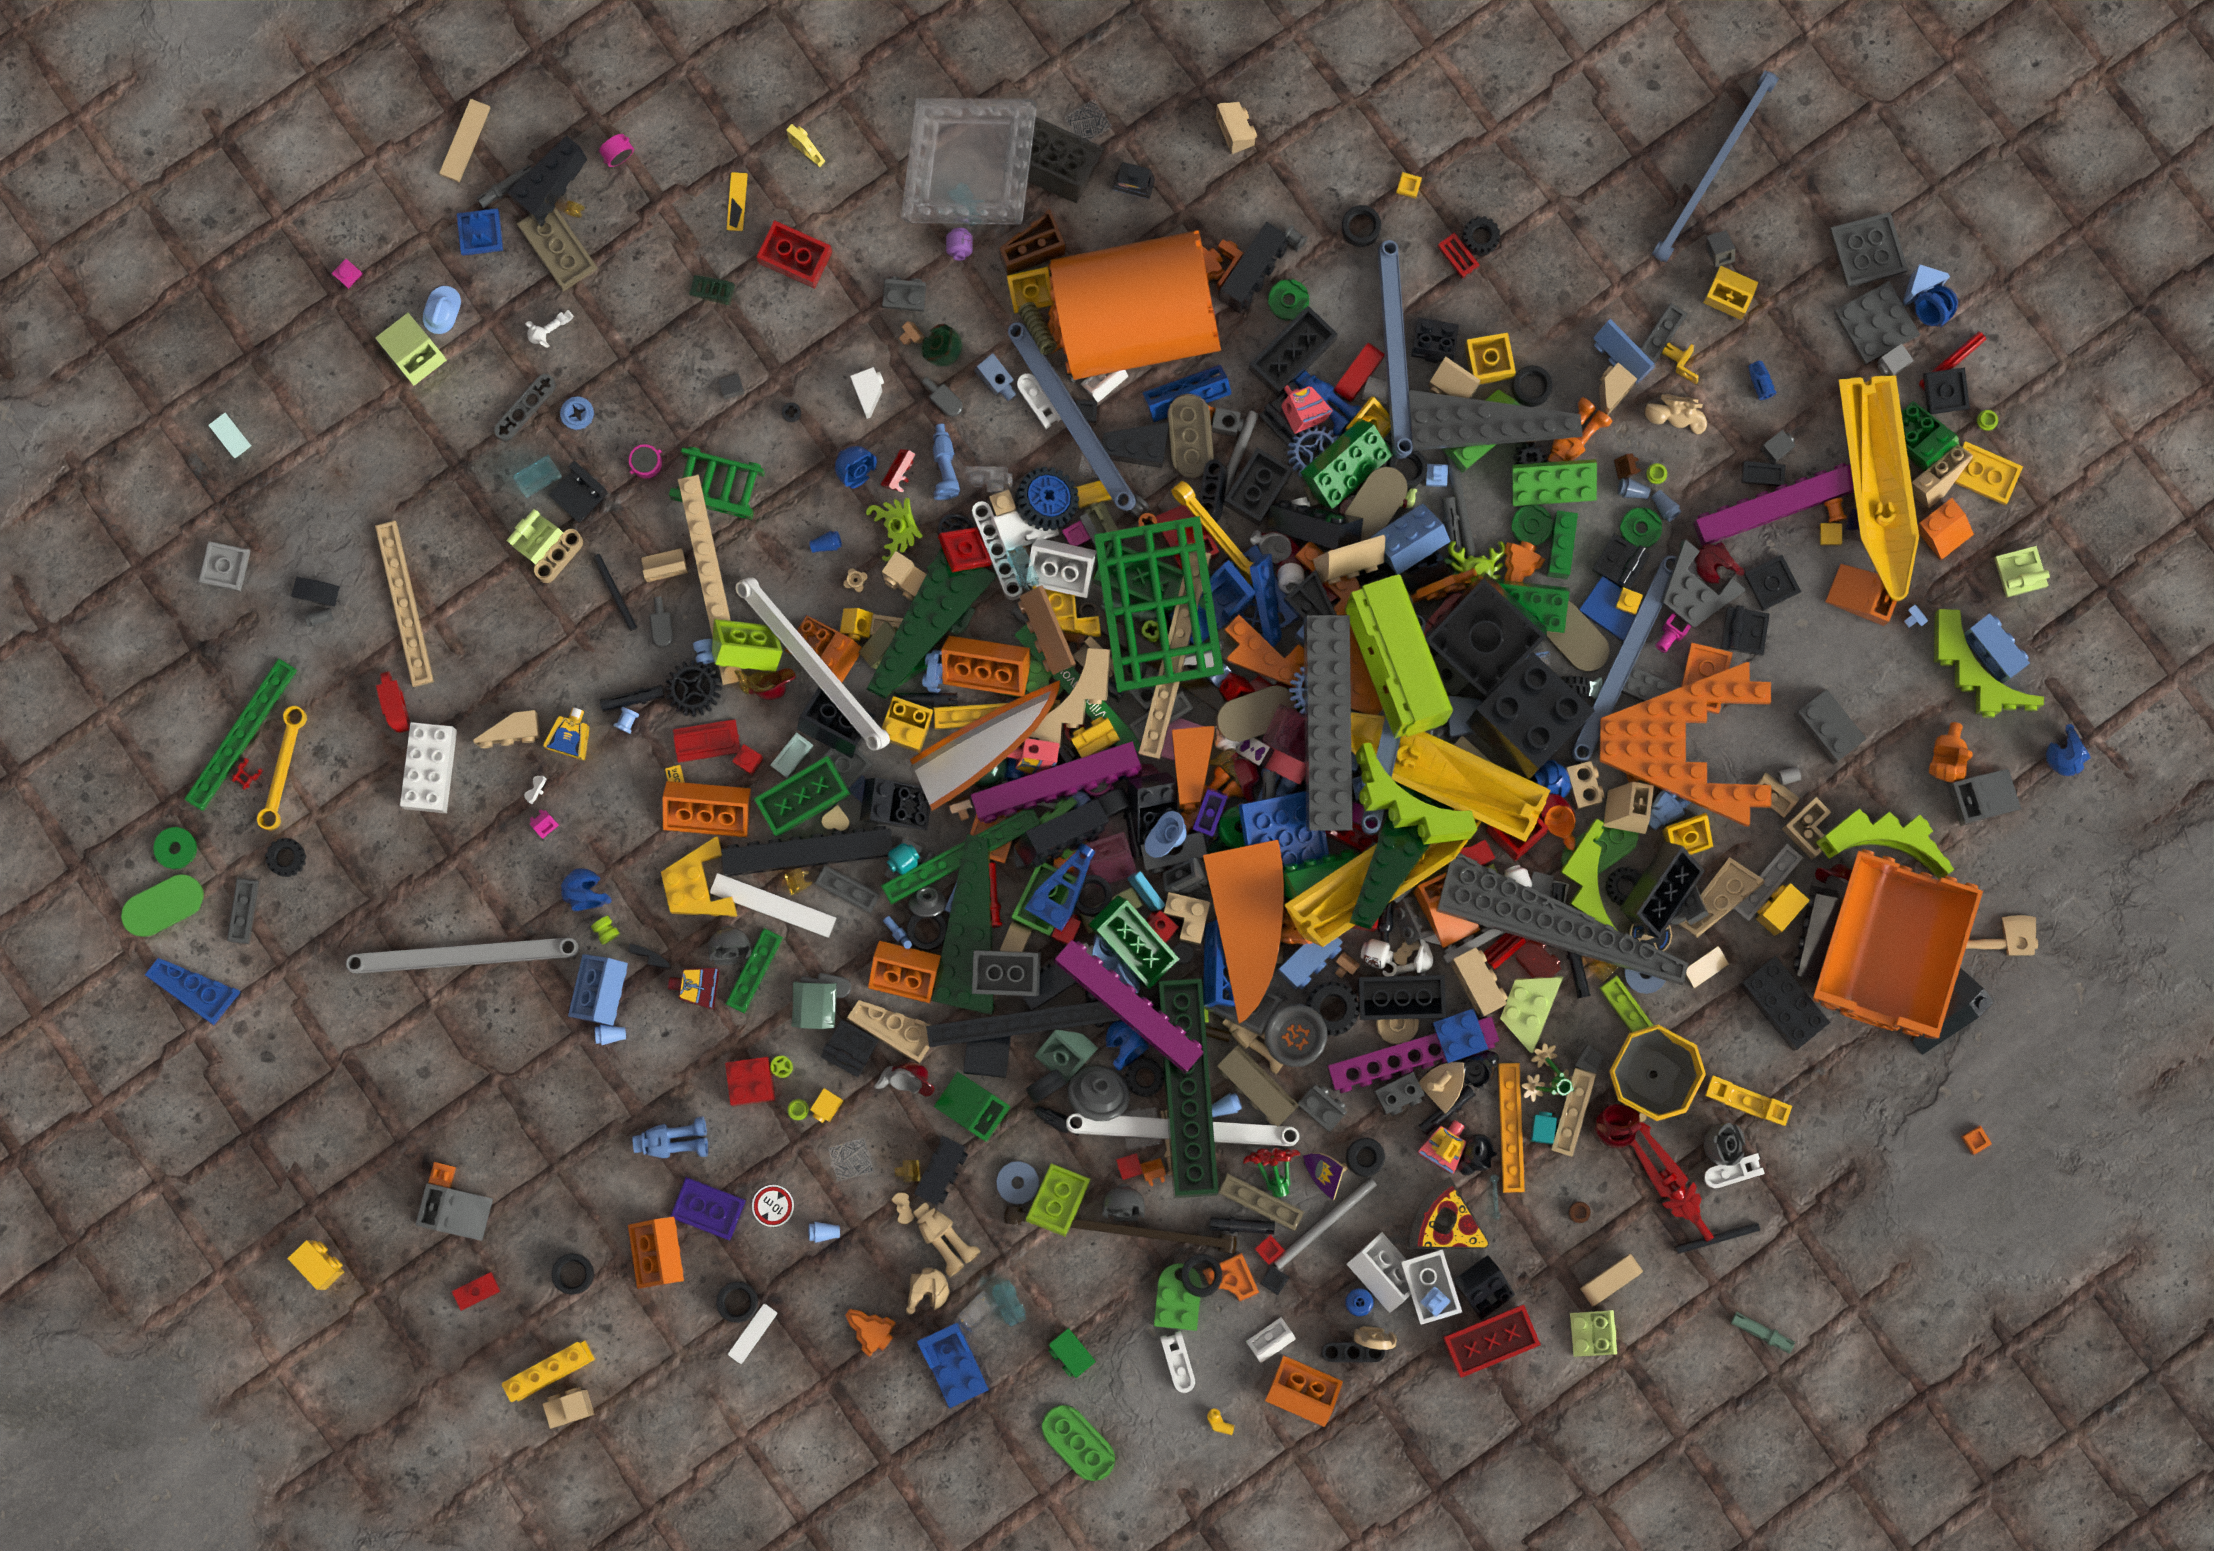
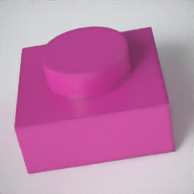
M345 259L332 272V275L349 289L362 275V272Z
M1081 521L1062 530L1069 545L1079 547L1090 541V537Z

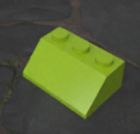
M714 620L712 655L715 665L762 671L777 670L783 651L779 639L767 625Z

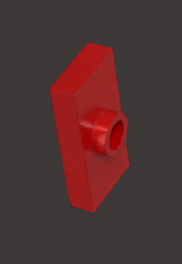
M492 1272L452 1291L461 1311L501 1292Z

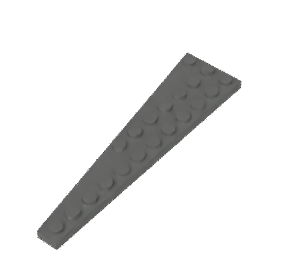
M1460 853L1454 860L1449 862L1436 912L1679 985L1684 984L1689 963L1662 950H1658L1650 944L1642 943L1627 933L1623 934L1608 924L1600 923L1595 918L1546 894H1541L1529 886H1523L1510 877L1498 874L1496 870L1486 868L1478 864L1477 861Z

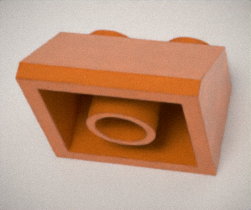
M1953 498L1949 499L1918 524L1919 535L1940 560L1974 535L1966 514Z

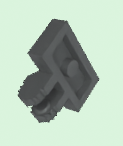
M1696 885L1671 921V924L1676 925L1687 920L1692 925L1709 915Z

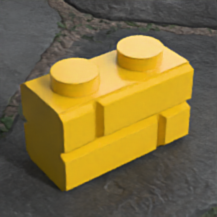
M1101 716L1092 721V727L1087 730L1082 727L1073 732L1074 737L1071 740L1081 758L1096 754L1120 740L1108 718L1103 719Z

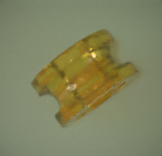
M567 201L566 205L568 207L564 209V212L570 216L581 218V211H584L585 207L576 202Z

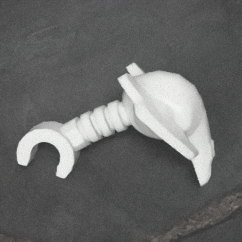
M569 310L565 314L560 312L556 319L544 326V328L534 325L531 321L526 322V326L529 327L527 332L528 340L533 344L540 343L548 348L550 345L546 341V334L560 325L568 323L574 316Z
M1420 939L1421 946L1414 959V963L1397 966L1394 962H1391L1390 965L1394 968L1393 972L1387 973L1383 970V975L1385 977L1398 976L1403 972L1407 973L1416 970L1417 973H1422V976H1424L1433 964V956L1428 943Z

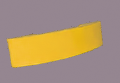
M1713 1075L1705 1096L1722 1104L1782 1126H1786L1792 1108L1791 1105L1762 1096Z

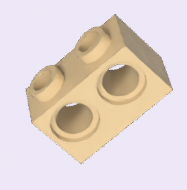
M1589 761L1566 768L1570 777V793L1575 811L1600 805L1603 802L1604 792L1602 786H1598L1596 778H1599L1597 767L1593 766L1592 762ZM1579 770L1585 771L1588 775L1587 780H1580L1577 772ZM1586 790L1593 793V800L1588 801L1584 799L1583 792Z

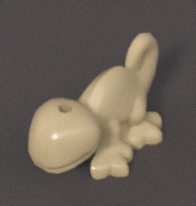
M1662 394L1661 399L1667 405L1648 403L1645 407V416L1653 424L1660 425L1666 420L1677 428H1684L1690 424L1691 431L1697 435L1702 434L1706 430V417L1703 412L1696 409L1703 406V404L1698 403V399Z

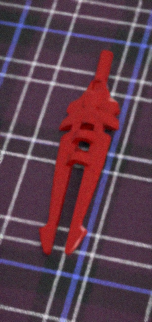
M1640 1122L1642 1127L1639 1130L1666 1169L1658 1173L1638 1142L1634 1140L1630 1145L1634 1147L1637 1156L1660 1196L1670 1198L1671 1201L1662 1203V1205L1666 1208H1672L1671 1213L1675 1217H1683L1690 1220L1696 1225L1707 1242L1710 1241L1714 1236L1701 1218L1699 1205L1702 1199L1699 1193H1695L1697 1189L1695 1182L1687 1189L1685 1184L1688 1178L1650 1135L1651 1127Z

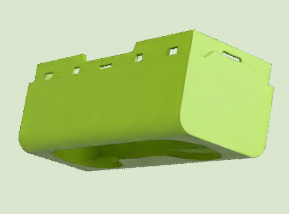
M1394 575L1364 585L1362 589L1351 592L1345 606V612L1347 615H1350V625L1394 739L1404 735L1409 737L1445 724L1452 714L1453 708L1401 575ZM1369 647L1372 648L1374 653L1373 655H1370L1368 650ZM1383 686H1387L1389 693L1385 694Z

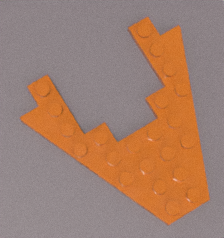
M1308 542L1295 557L1309 571L1313 572L1315 570L1313 559L1324 553L1314 543ZM1347 576L1340 577V582L1329 585L1328 581L1324 582L1323 584L1340 600L1333 607L1336 615H1347L1345 606L1351 592L1361 589L1356 577L1347 579ZM1238 615L1223 630L1238 644L1225 660L1296 688L1295 685L1290 684V681H1298L1294 676L1296 672L1302 675L1300 668L1304 667V648L1298 644L1284 658L1251 625ZM1350 625L1351 710L1363 714L1378 715L1383 708ZM1369 647V653L1370 655H1373V650L1371 647ZM1383 686L1385 694L1389 693L1387 686Z
M1749 662L1600 718V762L1743 826L1749 827L1750 807H1771V785L1707 783V762H1686V723H1706L1707 703L1770 705L1771 682L1750 681Z

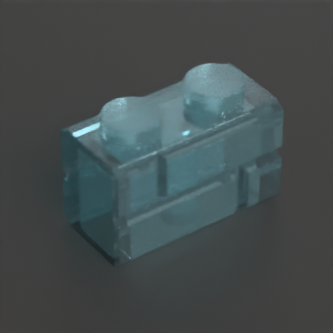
M547 455L512 477L523 495L528 498L551 484L552 481L561 478L562 475L550 456Z

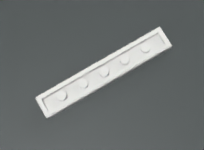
M718 873L710 890V894L721 898L732 896L734 903L827 938L830 937L837 919L836 917Z

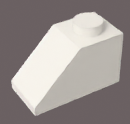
M874 367L850 376L867 419L871 417L882 393L881 384H884L881 373H876Z

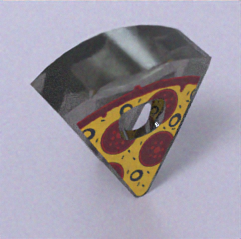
M1450 1176L1439 1182L1423 1198L1414 1213L1407 1238V1249H1484L1489 1245L1488 1239Z

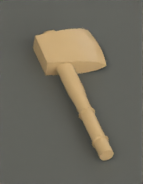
M2026 915L2002 917L2004 939L1968 940L1966 949H2005L2006 956L2035 955V949H2038L2036 917Z

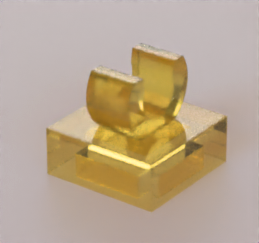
M801 868L784 875L791 895L798 894L812 885V881L805 882L803 877L809 874L808 871H801Z
M1596 959L1588 966V969L1601 982H1604L1618 968L1616 965Z
M902 1160L903 1167L895 1168V1176H904V1182H919V1160Z

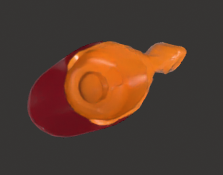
M1550 793L1541 811L1542 820L1549 827L1550 833L1563 838L1564 845L1574 851L1576 841L1572 832L1576 823L1575 813L1562 796Z

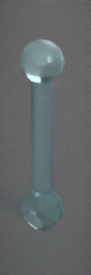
M1492 1175L1490 1177V1181L1493 1183L1494 1213L1492 1216L1495 1220L1501 1218L1498 1210L1497 1194L1499 1177Z

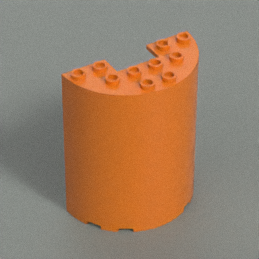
M1199 230L1052 259L1051 264H1048L1051 275L1049 277L1051 285L1050 295L1055 307L1053 309L1054 317L1058 328H1061L1062 335L1059 337L1064 354H1067L1068 361L1065 362L1067 373H1072L1074 380L1221 351Z
M1862 849V851L1857 852L1813 1000L1818 1003L1822 1001L1821 1006L1829 1010L1836 1011V1009H1840L1841 1015L1890 1031L1903 1029L1902 1033L1918 1037L1925 1034L1926 1038L1937 1039L1943 1026L1983 890H1979L1978 886L1966 882L1965 885L1958 883L1956 878L1950 876L1941 877L1936 880L1932 878L1933 875L1926 872L1914 873L1912 868L1895 863L1894 858L1888 856L1880 858L1874 856V852Z

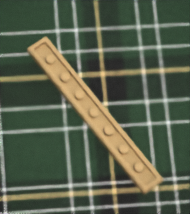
M391 521L375 525L412 686L416 687L432 683L434 679L397 522Z

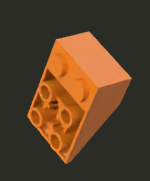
M1840 564L1825 601L1830 605L1882 626H1885L1890 621L1897 603L1888 595L1878 573Z
M806 615L797 631L842 683L859 657V651L862 647L853 639ZM787 648L784 650L790 655H792Z
M1446 873L1418 885L1413 892L1442 948L1480 931L1479 925L1436 912Z

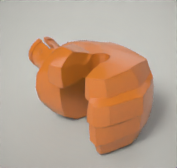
M1950 723L1948 734L1936 738L1933 750L1934 756L1929 766V774L1949 783L1965 779L1967 761L1972 758L1973 754L1968 750L1966 742L1960 738L1961 731L1963 730V725L1960 723Z

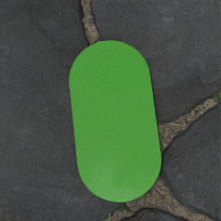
M1601 827L1604 829L1598 840L1593 839L1594 843L1602 847L1598 863V875L1629 854L1633 847H1636L1639 836L1637 832ZM1586 832L1575 839V848ZM1567 847L1564 848L1562 853V867L1573 852Z
M173 876L130 898L122 909V923L126 930L133 935L141 937L152 936L195 914L200 909L204 899L203 888L191 876Z
M1060 1405L1047 1412L1042 1422V1432L1045 1440L1081 1478L1097 1481L1107 1477L1115 1463V1454L1111 1445L1077 1409L1068 1405Z

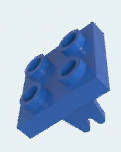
M498 208L457 213L462 256L504 251Z

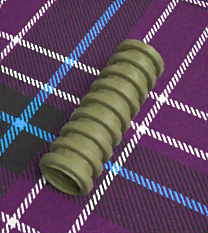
M1028 302L1023 304L1018 310L1019 315L1034 339L1035 344H1037L1040 353L1043 355L1052 353L1057 348V343L1036 308L1035 303Z

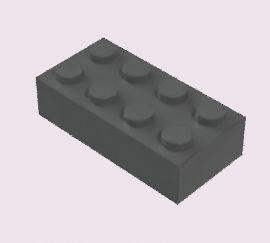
M1633 667L1621 693L1644 702L1680 687Z

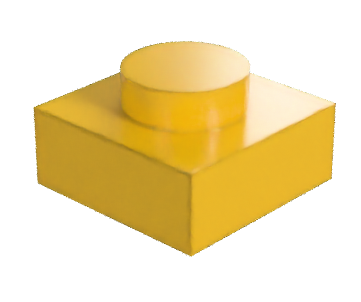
M1623 587L1615 608L1636 615L1643 595Z

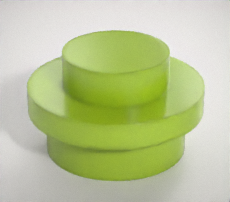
M1984 410L1977 416V424L1982 430L1990 431L1997 426L1998 417L1995 412Z
M1655 463L1648 467L1646 477L1652 484H1661L1667 478V470L1662 464Z
M795 1099L789 1103L787 1111L792 1119L803 1120L809 1113V1106L804 1100Z

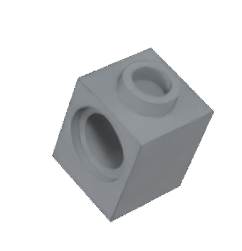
M1900 344L1882 356L1877 363L1879 364L1880 372L1884 376H1895L1910 366L1914 360L1905 347Z

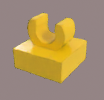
M1438 1135L1442 1143L1439 1147L1432 1145V1148L1443 1160L1451 1163L1461 1144L1449 1135H1446V1137Z

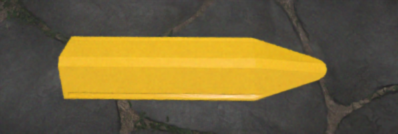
M1873 376L1867 382H1864L1861 377L1839 379L1861 541L1888 595L1894 601H1901L1907 596L1919 532L1896 376Z
M1351 712V752L1355 756L1364 743H1371L1377 755L1385 716ZM1425 731L1406 737V735L1400 737L1391 777L1394 781L1458 811H1472L1475 819L1525 842L1532 832L1551 791Z
M1474 818L1476 826L1478 828L1482 821ZM1469 839L1430 844L1414 869L1408 874L1404 883L1396 891L1392 900L1454 860ZM1377 844L1285 904L1298 932L1304 939L1324 947L1355 926L1350 923V919Z

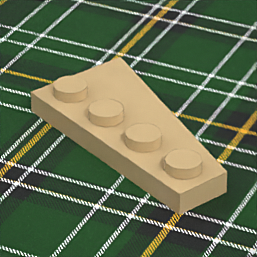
M858 1000L847 1017V1020L918 1064H920L930 1049L926 1028L930 1024L924 1021L915 1020L903 1014L894 1013Z

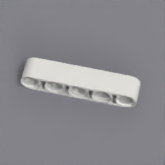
M977 502L972 509L973 518L989 553L1003 593L1007 599L1017 600L1023 592L1022 584L1009 552L1004 551L996 527H993L991 517L994 515L991 507L986 502ZM981 508L988 511L984 517H979L976 514ZM991 527L995 529V534L986 536L984 534L985 529ZM998 546L1003 549V552L1000 555L992 554V549ZM1002 566H1009L1011 568L1010 573L1006 575L1001 574L999 570ZM1010 585H1016L1019 590L1015 594H1010L1007 588Z

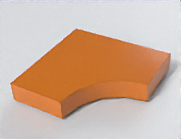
M1242 1253L1219 1263L1222 1270V1281L1218 1289L1230 1291L1235 1294L1239 1301L1259 1293ZM1209 1267L1202 1271L1208 1285H1211L1214 1280V1271Z

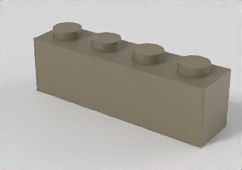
M1239 1045L1217 1065L1220 1069V1074L1224 1078L1230 1079L1235 1084V1089L1240 1094H1245L1250 1099V1104L1255 1109H1260L1270 1124H1275L1278 1127L1299 1106Z

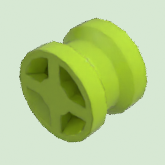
M785 1056L775 1057L770 1064L772 1073L777 1077L785 1078L792 1073L793 1064Z

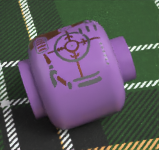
M952 229L946 236V253L958 261L964 260L965 257L972 254L973 236L967 229Z

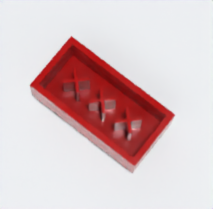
M1523 1304L1442 1337L1458 1378L1465 1377L1541 1345Z

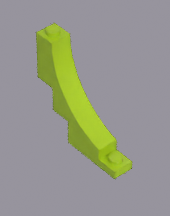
M1594 819L1562 867L1560 873L1581 886L1569 904L1595 918L1596 921L1605 925L1608 924L1617 930L1606 914L1599 894L1598 863L1602 847L1594 843L1593 839H1599L1604 831L1601 828L1604 823Z

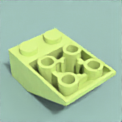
M409 313L405 314L376 337V340L413 386L447 361Z

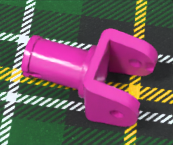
M1674 613L1671 614L1662 626V630L1665 633L1655 645L1663 653L1668 651L1675 640L1681 641L1691 628V625L1688 624L1681 632L1670 623L1676 616Z

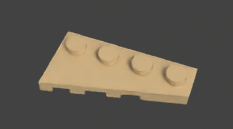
M1729 857L1701 894L1709 915L1692 925L1685 920L1679 924L1680 927L1698 938L1765 883L1764 879Z

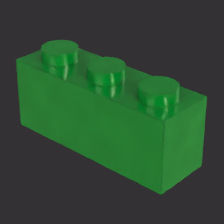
M1558 510L1555 513L1546 577L1568 579L1570 576L1578 513Z

